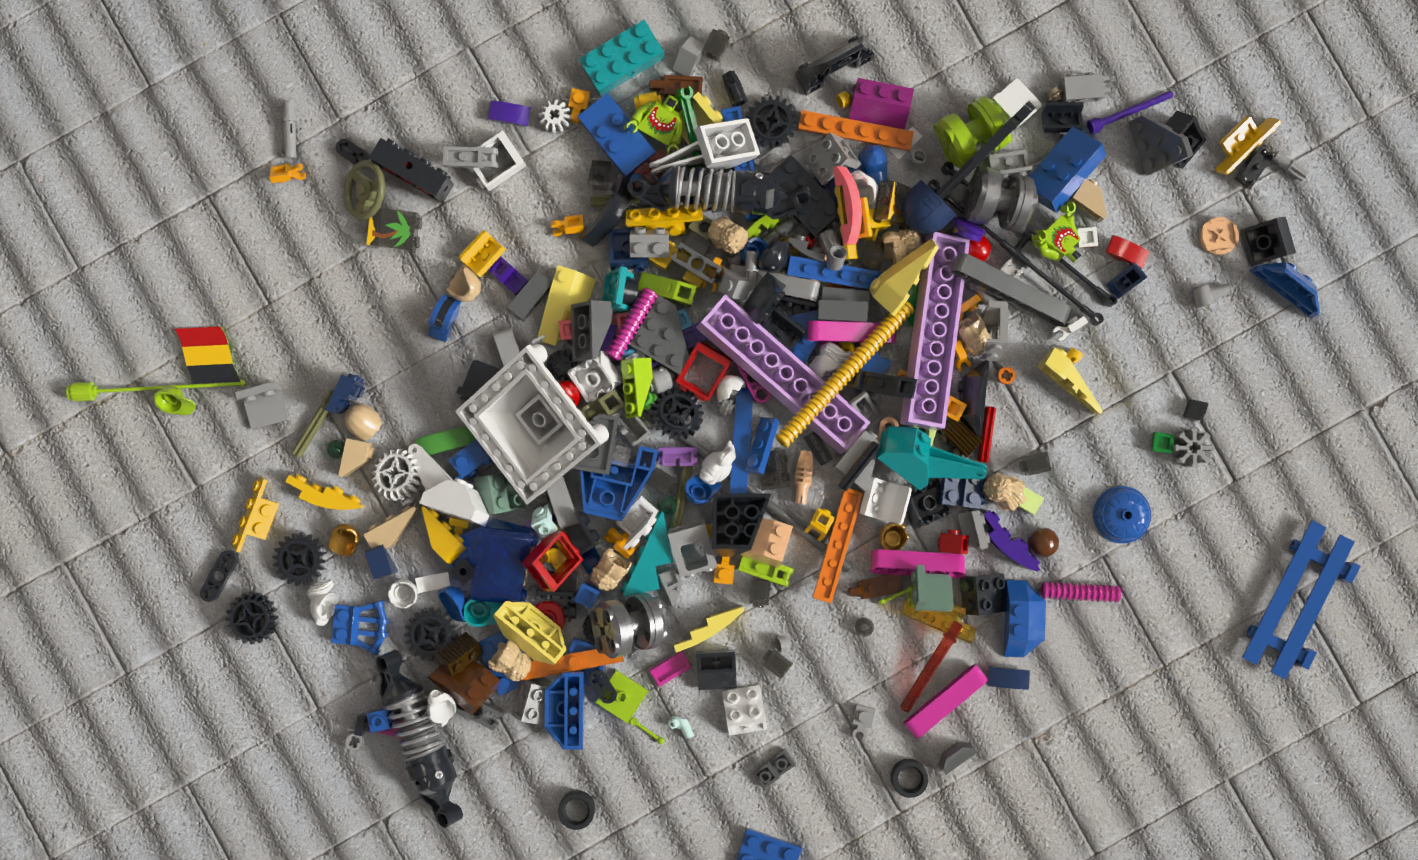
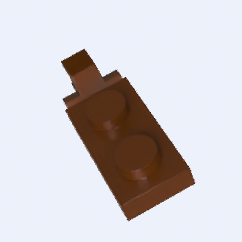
M665 75V77H660V80H650V91H659V95L675 96V90L690 86L693 90V96L698 92L702 95L703 77Z
M883 575L863 579L857 582V587L848 588L851 597L860 595L861 599H870L903 591L900 575Z

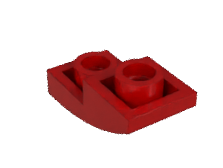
M1116 235L1111 236L1106 249V253L1116 260L1126 261L1129 264L1135 262L1141 269H1143L1149 251Z

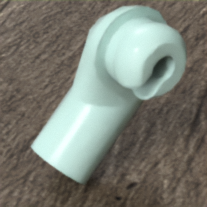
M672 716L668 721V726L671 729L677 728L682 730L685 739L694 736L687 719Z

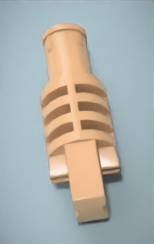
M800 450L794 479V484L797 486L794 503L800 504L801 500L802 504H807V491L811 485L813 472L811 451Z

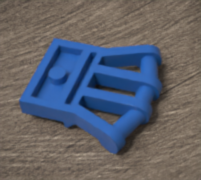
M384 600L362 606L335 604L331 643L357 645L374 655H379L380 647L387 637L386 624L389 622L383 606L385 605ZM376 608L378 617L360 616L362 611ZM360 622L378 623V631L359 629ZM358 635L375 636L377 638L373 645H370L358 639Z

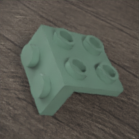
M916 565L914 572H911V583H913L911 599L914 601V610L951 612L954 608L952 577L945 574H926L925 565Z

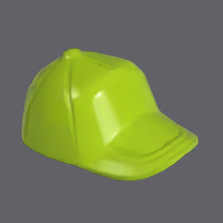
M165 387L154 394L156 407L165 413L190 415L196 408V404L193 401L184 398L183 392L179 388Z

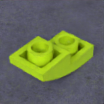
M767 215L760 218L747 230L748 240L759 236L762 231L760 227L766 231L769 228L774 229L779 219L773 220Z

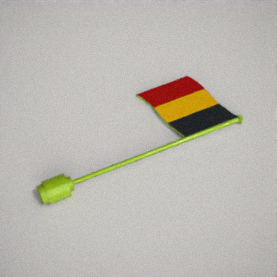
M220 326L177 328L174 330L181 341L186 366L194 384L98 389L93 382H78L67 386L66 395L68 400H73L74 402L94 401L99 393L160 390L165 387H176L179 389L240 385L244 387L245 381L240 380L233 364L228 339Z

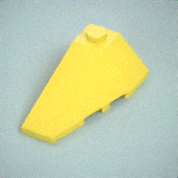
M557 266L538 337L544 334L546 336L541 342L556 346L561 339L558 321L571 319L572 304L589 301L596 279L578 271Z

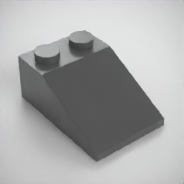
M590 300L571 305L573 362L597 358L612 321L613 310L611 308V301Z

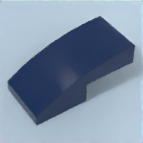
M989 667L988 686L1029 690L1030 670Z

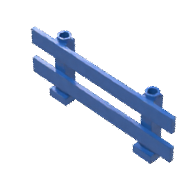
M1313 520L1310 521L1301 541L1294 539L1290 544L1289 549L1295 553L1258 626L1251 624L1246 632L1252 638L1242 658L1257 665L1267 646L1279 651L1280 653L1270 672L1285 680L1295 660H1297L1295 665L1309 670L1317 652L1309 648H1301L1338 575H1340L1339 580L1345 583H1352L1361 567L1354 562L1345 563L1355 541L1339 534L1329 555L1316 549L1327 527ZM1311 560L1323 566L1285 641L1273 635Z

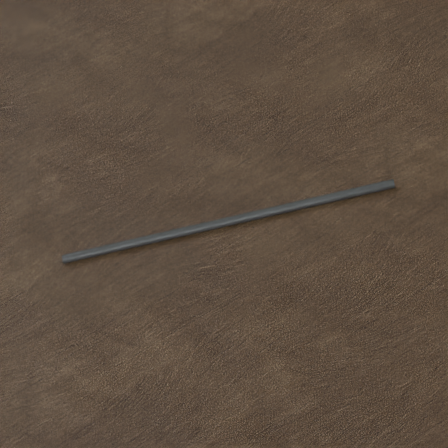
M566 340L562 346L572 354V341ZM622 382L615 389L624 395ZM651 408L649 410L643 409L649 416L653 411ZM681 435L679 440L688 447H697V454L703 459L711 454L709 450L690 435L687 439H684ZM731 471L727 476L728 479H731ZM748 482L747 494L761 493ZM769 500L767 510L785 524L793 526L792 529L821 553L825 554L827 544L822 540H817L818 537L812 532L805 533L804 530L806 528L773 501ZM844 559L842 569L848 572L852 564Z

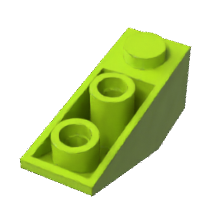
M642 272L638 285V291L643 292V288H648L654 291L657 296L688 307H692L697 291V286Z
M651 358L621 360L626 418L641 417L653 378Z

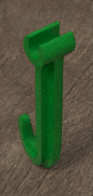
M689 86L675 90V98L680 101L689 143L692 144L698 141L695 133L698 125L691 99L693 90ZM699 150L692 153L693 157L702 155V152ZM700 163V164H696V165L687 166V168H693V167L696 168V167L700 166L701 163Z

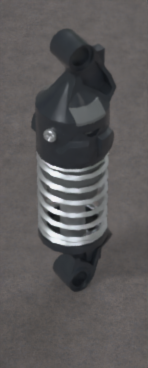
M672 165L653 183L647 180L644 175L635 173L630 177L627 186L629 193L640 199V204L651 205L661 212L667 209L679 208L680 196H684V208L688 209L690 196H693V207L695 210L698 209L700 197L704 211L707 210L708 205H711L713 211H716L717 208H721L723 212L726 209H731L732 213L767 215L774 220L784 215H797V210L808 206L811 201L810 189L806 185H798L790 192H786L779 186L770 172L735 170L734 172L730 170L728 173H724L723 169H721L719 173H715V170L712 168L709 174H706L705 169L702 168L697 181V173L694 167L690 171L688 180L685 166L681 169L680 166ZM637 181L641 183L642 186L637 188L634 187L632 183ZM800 193H804L807 195V197L804 199H799L797 195Z
M392 650L378 656L376 659V667L381 679L379 695L382 698L385 710L396 709L389 714L388 718H399L392 724V727L400 728L395 733V736L402 737L398 744L404 746L402 754L407 755L405 758L407 765L405 771L409 780L413 781L419 797L431 807L439 825L447 828L463 818L461 807L449 800L452 785L457 777L453 766L455 760L451 750L447 749L445 743H443L444 740H439L438 738L440 731H436L434 728L437 723H430L428 714L422 717L419 716V712L427 709V705L419 708L415 706L416 703L426 699V696L418 697L424 693L423 686L399 673L400 666L403 663L402 655L398 650Z

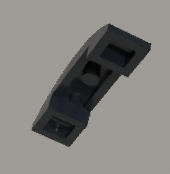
M622 174L619 175L610 189L614 192L595 222L593 224L588 222L578 237L580 240L593 247L602 241L619 222L632 197L627 188L629 183L627 177Z
M858 369L859 372L854 373L855 376L849 382H846V386H843L872 393L914 399L917 379Z

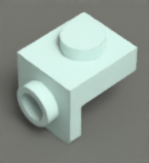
M549 504L544 507H538L532 513L531 526L541 538H545L557 531V526L552 521L553 509Z

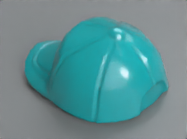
M483 597L473 598L464 605V620L470 626L475 627L497 624L493 615L503 604Z

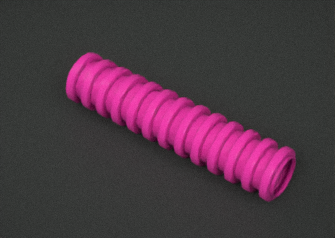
M648 288L642 289L643 293L639 294L640 298L636 299L637 303L633 304L634 308L630 309L631 313H628V318L624 319L625 323L621 325L622 328L618 330L619 333L612 340V345L610 344L608 346L609 350L605 351L608 356L617 361L621 360L620 356L624 355L623 351L627 350L626 346L630 345V340H633V335H636V329L639 330V324L643 323L642 319L646 318L645 314L649 313L648 309L652 308L651 304H654V299L658 298L657 294Z
M1043 582L1041 585V596L1043 599L1047 597L1052 599L1054 597L1061 600L1065 598L1071 600L1072 598L1079 601L1083 599L1089 601L1090 599L1097 602L1101 600L1107 602L1108 600L1109 602L1114 601L1118 603L1121 599V589L1118 585L1115 587L1109 585L1108 587L1107 585L1101 586L1100 584L1097 586L1095 584H1091V586L1085 584L1084 586L1081 583L1079 585L1077 583H1073V585L1067 583L1065 585L1063 582L1061 584L1055 582V584L1053 582H1049V584Z

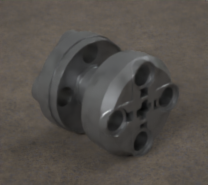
M977 166L963 197L966 221L976 224H987L994 212L999 211L998 220L1002 229L1023 233L1038 203L1034 179L1024 175H1014L1010 178L1004 189L1001 188L1002 178L998 170Z
M644 592L627 598L625 605L617 600L600 602L595 609L590 611L596 650L600 654L604 653L609 658H617L628 654L633 645L639 650L653 649L667 639L661 601L658 597H652L648 593Z

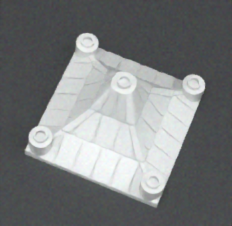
M540 344L526 346L455 411L526 504H529L536 497L544 493L548 487L598 446L606 442L609 437L608 430L604 425L596 424L591 426L586 421L583 414L576 408L573 401L566 395L563 388L544 366L543 362L547 359V351Z

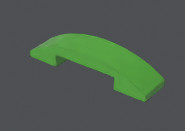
M467 426L421 437L415 439L414 442L423 447L429 455H434L468 446L476 438Z

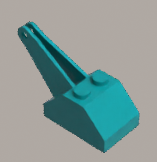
M889 426L881 432V448L878 451L877 458L919 490L928 485L929 478L984 479L986 477L987 466L985 464L931 446V438L917 427Z

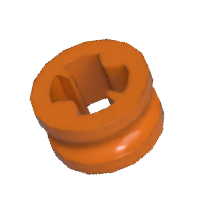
M1003 367L998 370L997 379L1000 383L1010 384L1015 380L1016 376L1012 368ZM1005 370L1011 374V377H1008V381L1001 376Z

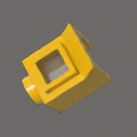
M818 508L804 532L808 533L812 528L820 533L817 540L821 541L827 535L835 517L831 516L832 513L829 510Z

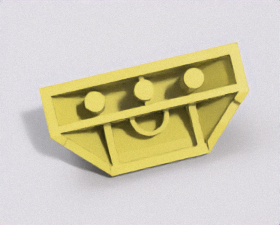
M505 601L493 615L503 636L514 642L519 649L533 660L555 665L565 653L566 646L564 645L561 628L531 603Z

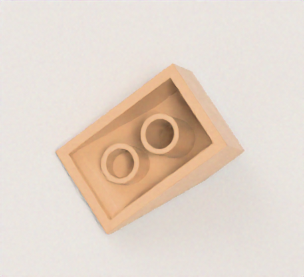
M763 518L752 549L739 555L779 568L783 561L793 526Z

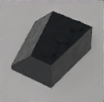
M771 493L713 494L712 552L714 557H733L752 549Z

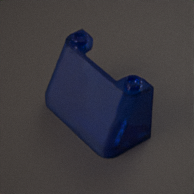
M494 518L484 527L470 591L471 600L504 603L505 601L525 602L527 590H525L523 584L527 569L522 564V561L530 554L532 548H536L539 536H536L537 532L533 528Z

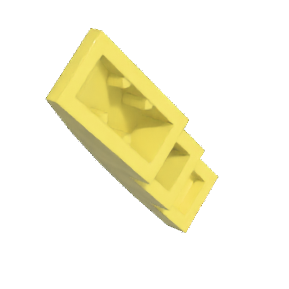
M743 605L707 616V625L690 630L692 638L674 643L676 653L699 644L725 628L744 611Z

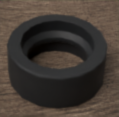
M903 759L897 762L890 774L894 789L901 796L907 798H915L921 795L929 783L926 769L914 759ZM906 767L916 768L921 775L920 783L914 789H905L898 782L900 771Z
M584 791L569 792L559 804L558 815L560 821L564 826L572 830H580L587 827L594 818L596 811L595 802ZM573 799H581L588 806V814L581 821H573L566 814V805Z

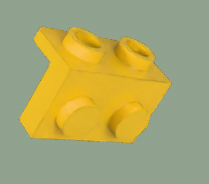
M482 230L458 258L481 278L506 249L488 232Z

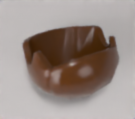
M1050 528L1037 529L1028 538L1029 550L1038 558L1049 557L1058 550L1059 538L1055 531Z

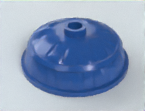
M1116 486L1103 492L1097 499L1093 510V519L1097 530L1106 539L1115 543H1130L1142 537L1147 531L1151 521V509L1147 499L1138 490L1127 486ZM1127 511L1130 513V517L1128 519H1126L1124 516L1125 512Z

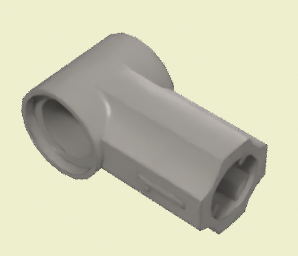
M826 230L819 236L827 257L826 265L829 269L838 271L843 267L847 250L841 246L836 232Z

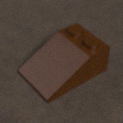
M475 661L453 677L441 666L428 676L435 685L446 694L452 696L453 700L471 716L498 689L500 680L493 673Z

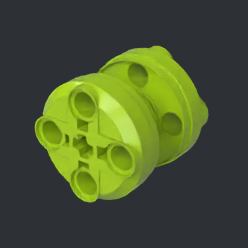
M981 96L968 104L967 112L970 121L966 124L958 115L952 113L940 118L933 125L945 157L958 168H961L977 152V143L981 142L984 145L1006 123L1000 105L990 98ZM1011 133L992 152L999 151L1012 142Z

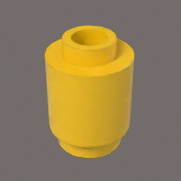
M656 92L638 94V96L634 97L636 110L648 102L653 103L655 100L662 102L661 95H657Z

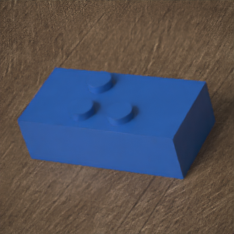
M608 92L578 116L579 122L620 173L628 179L656 158V152L638 130L630 134L633 131L631 125L624 129L625 124L631 121Z
M1071 127L1029 176L1034 179L1038 202L1057 213L1060 207L1067 202L1106 157L1103 143Z

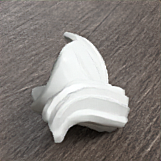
M860 170L851 173L856 182L860 198H867L869 209L879 208L883 201L882 188L877 185L874 179Z
M832 342L825 343L820 349V355L815 357L808 368L820 378L830 376L832 371L840 368L841 362L849 360L848 357L852 352H845Z
M730 440L723 451L713 452L704 459L699 477L707 484L713 485L716 482H721L729 475L732 462L736 458L735 448Z
M332 578L327 582L310 585L307 590V596L311 600L310 611L315 624L318 626H324L328 623L331 616L334 615L335 604L338 603V596L334 593H328L334 585Z
M438 690L430 692L427 700V714L434 723H438L439 727H443L456 713L455 701L449 694Z

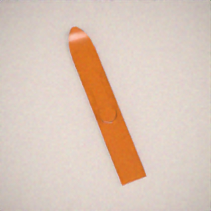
M596 649L562 655L555 665L535 660L531 661L530 671L522 680L624 662L623 656L609 658L604 653L600 654Z

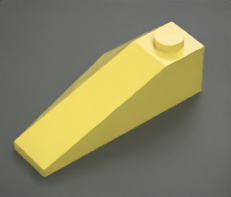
M931 238L872 281L869 289L872 296L892 315L895 316L910 296L908 291L913 284L917 285L920 280L918 279L920 271L928 267L939 247L935 240Z
M1054 347L1050 349L1036 367L1095 415L1101 414V407L1071 360L1066 357L1067 353L1061 348Z

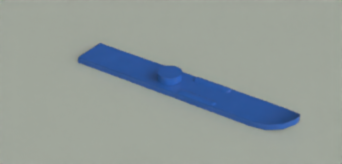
M746 386L738 391L735 402L733 445L736 458L732 462L730 494H747L748 472L745 471L750 455L753 399Z

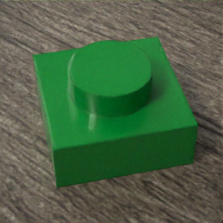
M1153 432L1151 451L1172 454L1174 434Z

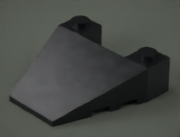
M856 35L849 39L848 43L810 64L804 63L799 66L796 78L807 96L823 87L826 76L852 62L857 69L872 61L875 54L865 36L858 37Z

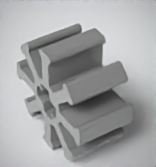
M1192 428L1185 429L1187 437L1184 432L1174 435V438L1181 443V446H1178V444L1173 445V451L1181 450L1182 452L1177 458H1174L1176 463H1185L1187 459L1186 467H1198L1197 459L1199 463H1208L1210 461V458L1202 452L1203 450L1214 451L1213 444L1202 445L1207 438H1210L1207 432L1198 433L1197 436L1198 429ZM1189 446H1194V450H1189Z

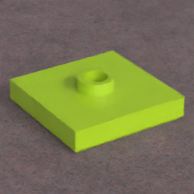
M616 670L610 679L617 692L616 700L606 704L598 698L595 703L628 723L649 690L619 670ZM604 688L605 695L603 697L612 698L611 694L613 691H607Z

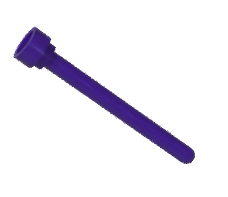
M1165 92L1102 119L1092 118L1087 121V128L1092 135L1099 133L1105 125L1171 99L1173 92Z

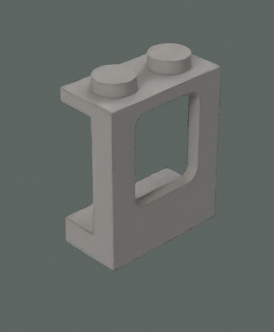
M989 300L981 318L985 325H992V339L988 338L980 359L993 362L1001 359L1008 344V302Z
M704 519L667 529L680 577L689 578L698 572H710L717 567ZM698 541L702 542L707 560L685 566L680 548Z

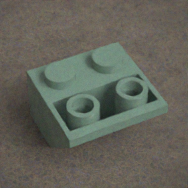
M503 473L474 479L476 491L479 492L489 515L525 509L524 500Z

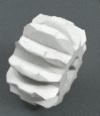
M555 100L554 105H552L550 101H547L548 107L542 106L541 109L544 112L539 113V117L543 118L540 120L541 125H545V130L547 131L552 127L553 133H556L557 128H559L560 132H563L562 126L568 127L569 123L567 121L571 120V115H568L570 109L565 108L566 104L564 102L559 105L558 100ZM557 114H558V116H559L558 119L555 118V117L552 118V115H557Z

